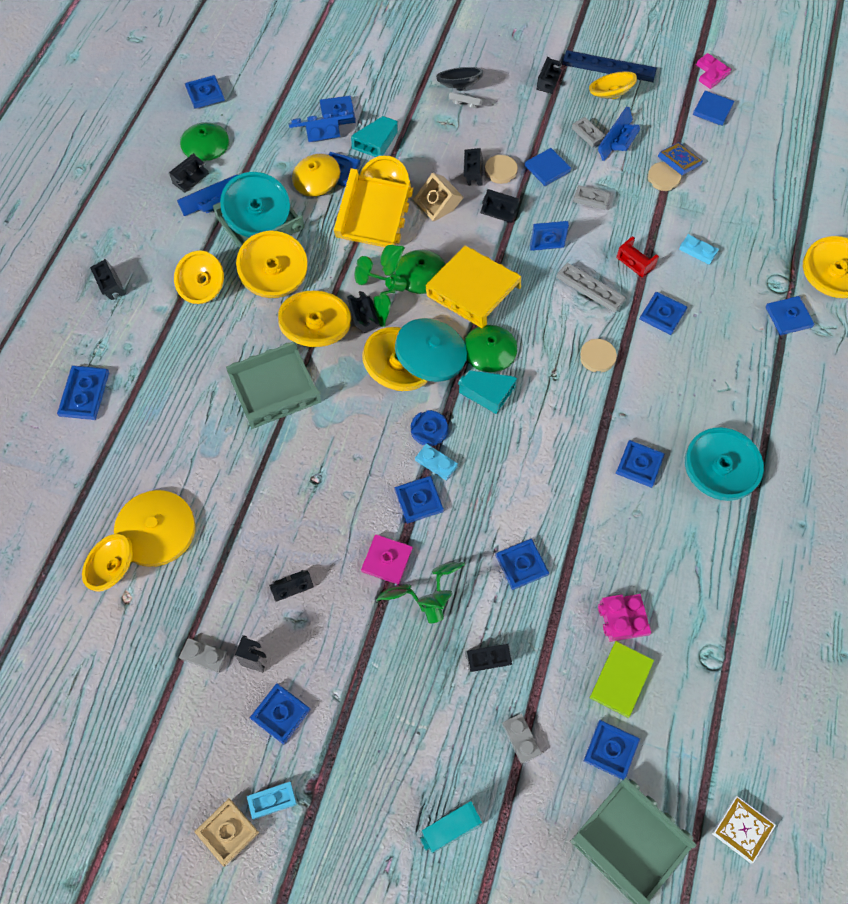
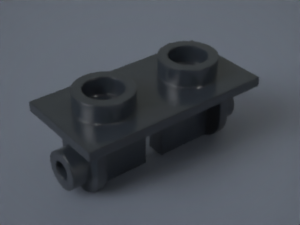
M301 570L290 575L291 580L287 581L286 577L272 581L273 584L269 586L275 602L313 588L308 570Z

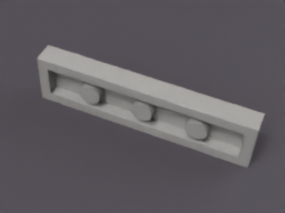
M566 263L557 273L556 278L616 313L626 299L623 295L569 263Z

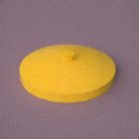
M279 231L260 232L251 236L241 246L236 259L238 276L243 285L258 296L265 298L284 297L293 293L303 283L307 274V256L302 245L292 236Z
M829 236L817 240L809 247L803 259V271L807 280L818 291L831 297L848 298V238Z
M312 290L296 293L282 303L278 312V324L282 333L291 341L308 347H323L338 342L347 334L351 323L350 310L345 302L337 296L323 291Z
M387 327L375 331L367 339L362 353L363 364L369 375L379 384L397 391H412L424 386L428 381L411 374L402 366L397 358L395 340L401 328Z
M153 490L135 496L123 506L115 520L114 534H121L130 540L133 550L131 562L146 567H157L176 560L188 549L195 534V518L187 502L180 496L169 491Z

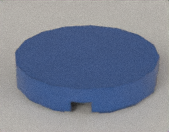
M427 410L426 412L418 413L412 419L411 435L421 445L435 446L441 443L447 436L448 424L445 417L439 412Z

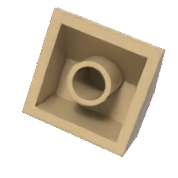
M432 173L413 200L432 221H436L454 211L464 197L444 176Z

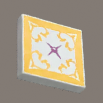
M735 796L712 834L750 864H753L776 825L741 798Z

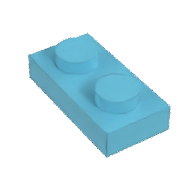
M689 234L679 250L709 265L719 250Z
M425 444L415 457L416 462L446 481L458 465V463L428 444Z
M291 782L247 796L253 820L297 805Z

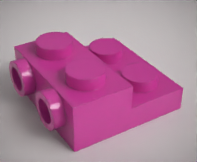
M641 594L624 597L623 595H616L601 599L600 604H598V611L600 616L604 618L603 630L605 636H608L609 642L649 636L651 634Z

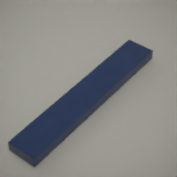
M566 50L563 65L606 74L632 72L636 74L637 80L654 82L657 67Z

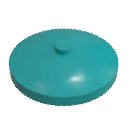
M246 172L237 175L226 184L221 194L222 216L228 226L242 236L250 238L257 233L271 231L285 224L290 211L288 193L277 179L268 174Z
M420 318L409 321L400 329L395 340V352L402 366L411 374L427 381L440 382L454 378L460 373L467 359V349L461 336L449 325L435 319Z
M717 427L704 430L693 438L685 453V469L691 482L701 492L714 499L723 501L742 499L755 490L763 477L764 464L757 446L747 436L733 429Z

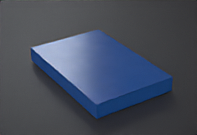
M72 365L57 411L58 416L96 420L109 376V370Z

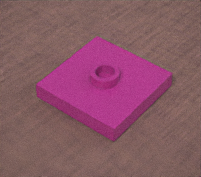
M375 534L361 572L399 585L413 547Z

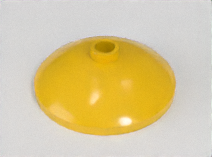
M632 72L608 74L592 82L589 86V91L596 97L617 99L635 85L637 77Z
M313 154L305 157L296 165L292 173V183L295 189L302 195H323L337 184L340 178V167L338 162L330 155Z
M378 156L371 159L365 164L360 173L362 176L407 184V180H409L405 166L391 156Z
M190 252L176 266L174 272L175 288L178 294L187 302L193 304L210 302L219 294L223 286L224 272L222 265L214 255L208 252Z
M112 534L103 538L92 548L82 569V580L88 589L95 592L104 591L116 585L124 577L130 567L133 554L132 544L127 537L121 534Z

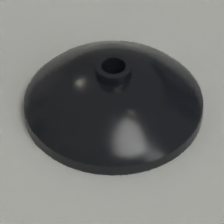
M459 67L442 71L436 77L440 84L448 88H455L457 91L466 90V87L472 86L479 81L484 73L483 69L477 67Z

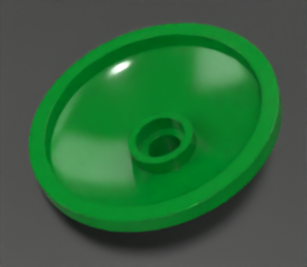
M202 122L194 124L185 130L180 139V146L182 152L187 157L194 153L202 161H210L225 153L229 146V137L226 130L220 125Z
M413 250L401 257L395 270V275L406 279L407 285L405 290L416 294H427L426 284L446 264L438 254L432 251Z
M486 325L484 328L477 327L469 332L464 340L467 349L466 360L471 366L483 372L502 371L514 362L517 355V342L514 336L505 328L497 325Z

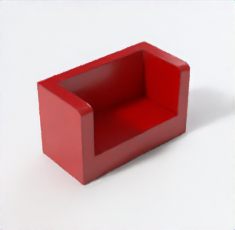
M632 236L619 247L616 258L643 278L656 266L659 256L656 254L651 259L646 257L633 247L635 237Z

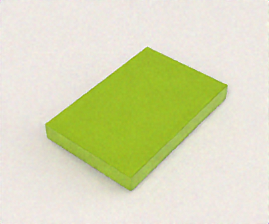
M615 641L589 698L629 718L654 660Z

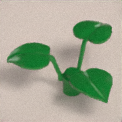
M387 245L382 252L381 265L384 266L382 270L385 275L390 277L386 278L371 273L373 262L367 256L359 257L356 263L354 277L358 285H365L368 282L369 276L385 280V285L389 289L388 291L381 292L380 296H375L372 300L380 326L386 327V319L391 307L390 298L386 294H395V291L403 292L407 285L405 278L393 274L405 249L403 246Z
M449 562L434 568L432 573L437 574V591L430 595L418 598L411 589L412 586L410 584H400L392 586L381 593L377 598V602L411 594L420 606L421 611L425 612L428 623L440 622L444 619L442 609H444L446 602L452 596L451 590H441L440 578L443 575L459 570L462 566H465V562Z

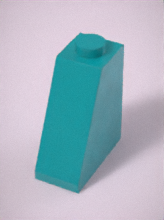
M382 116L351 136L352 149L373 157L383 156L398 133V121Z
M469 370L466 376L463 375L458 382L459 393L497 414L516 388L517 378Z
M472 801L421 831L423 836L420 838V841L425 851L430 849L433 854L481 826L482 821Z

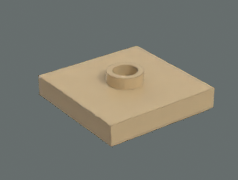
M230 798L194 831L223 867H226L260 833Z

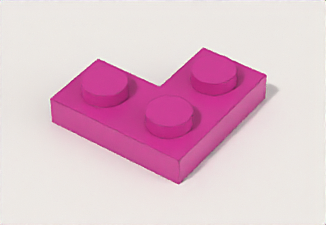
M708 53L701 57L696 64L705 71L700 76L699 82L709 89L713 88L731 72V68Z

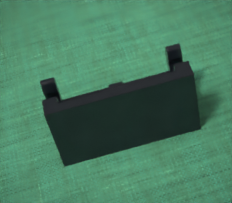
M550 57L546 58L538 77L536 90L553 94L562 73V69L555 68L554 65L561 66L560 61L550 59Z
M481 148L464 150V177H466L469 186H471V180H476L478 186H483V156Z
M193 153L169 172L172 184L186 193L209 174L208 170L203 167L206 164Z
M487 189L480 213L512 223L518 211L519 198Z
M106 259L90 267L103 295L105 294L111 300H114L113 293H118L120 296L126 295L115 269Z
M359 291V298L349 295L347 299L355 326L364 333H367L380 326L371 296H367L364 292Z
M242 635L235 657L241 666L263 673L265 666L260 663L259 656L262 658H267L264 652L254 648V646L261 648L260 643Z
M509 644L465 651L470 672L512 665Z

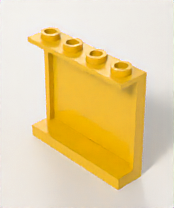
M351 169L334 227L336 238L380 247L399 244L401 239L399 232L401 228H404L405 218L403 217L409 209V203L407 202L413 194L410 180H407V184L362 176L358 174V170Z
M464 246L426 284L427 297L478 327L484 328L487 325V316L515 287L521 288V276L505 268L502 264L494 262L489 257L483 256L476 250Z

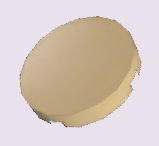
M495 155L486 162L485 174L494 183H508L517 175V163L509 156Z
M665 162L655 163L648 172L649 183L651 182L655 189L661 191H670L672 188H676L681 180V174Z
M602 339L589 340L582 346L580 352L581 363L592 372H606L610 370L615 364L617 357L613 345Z

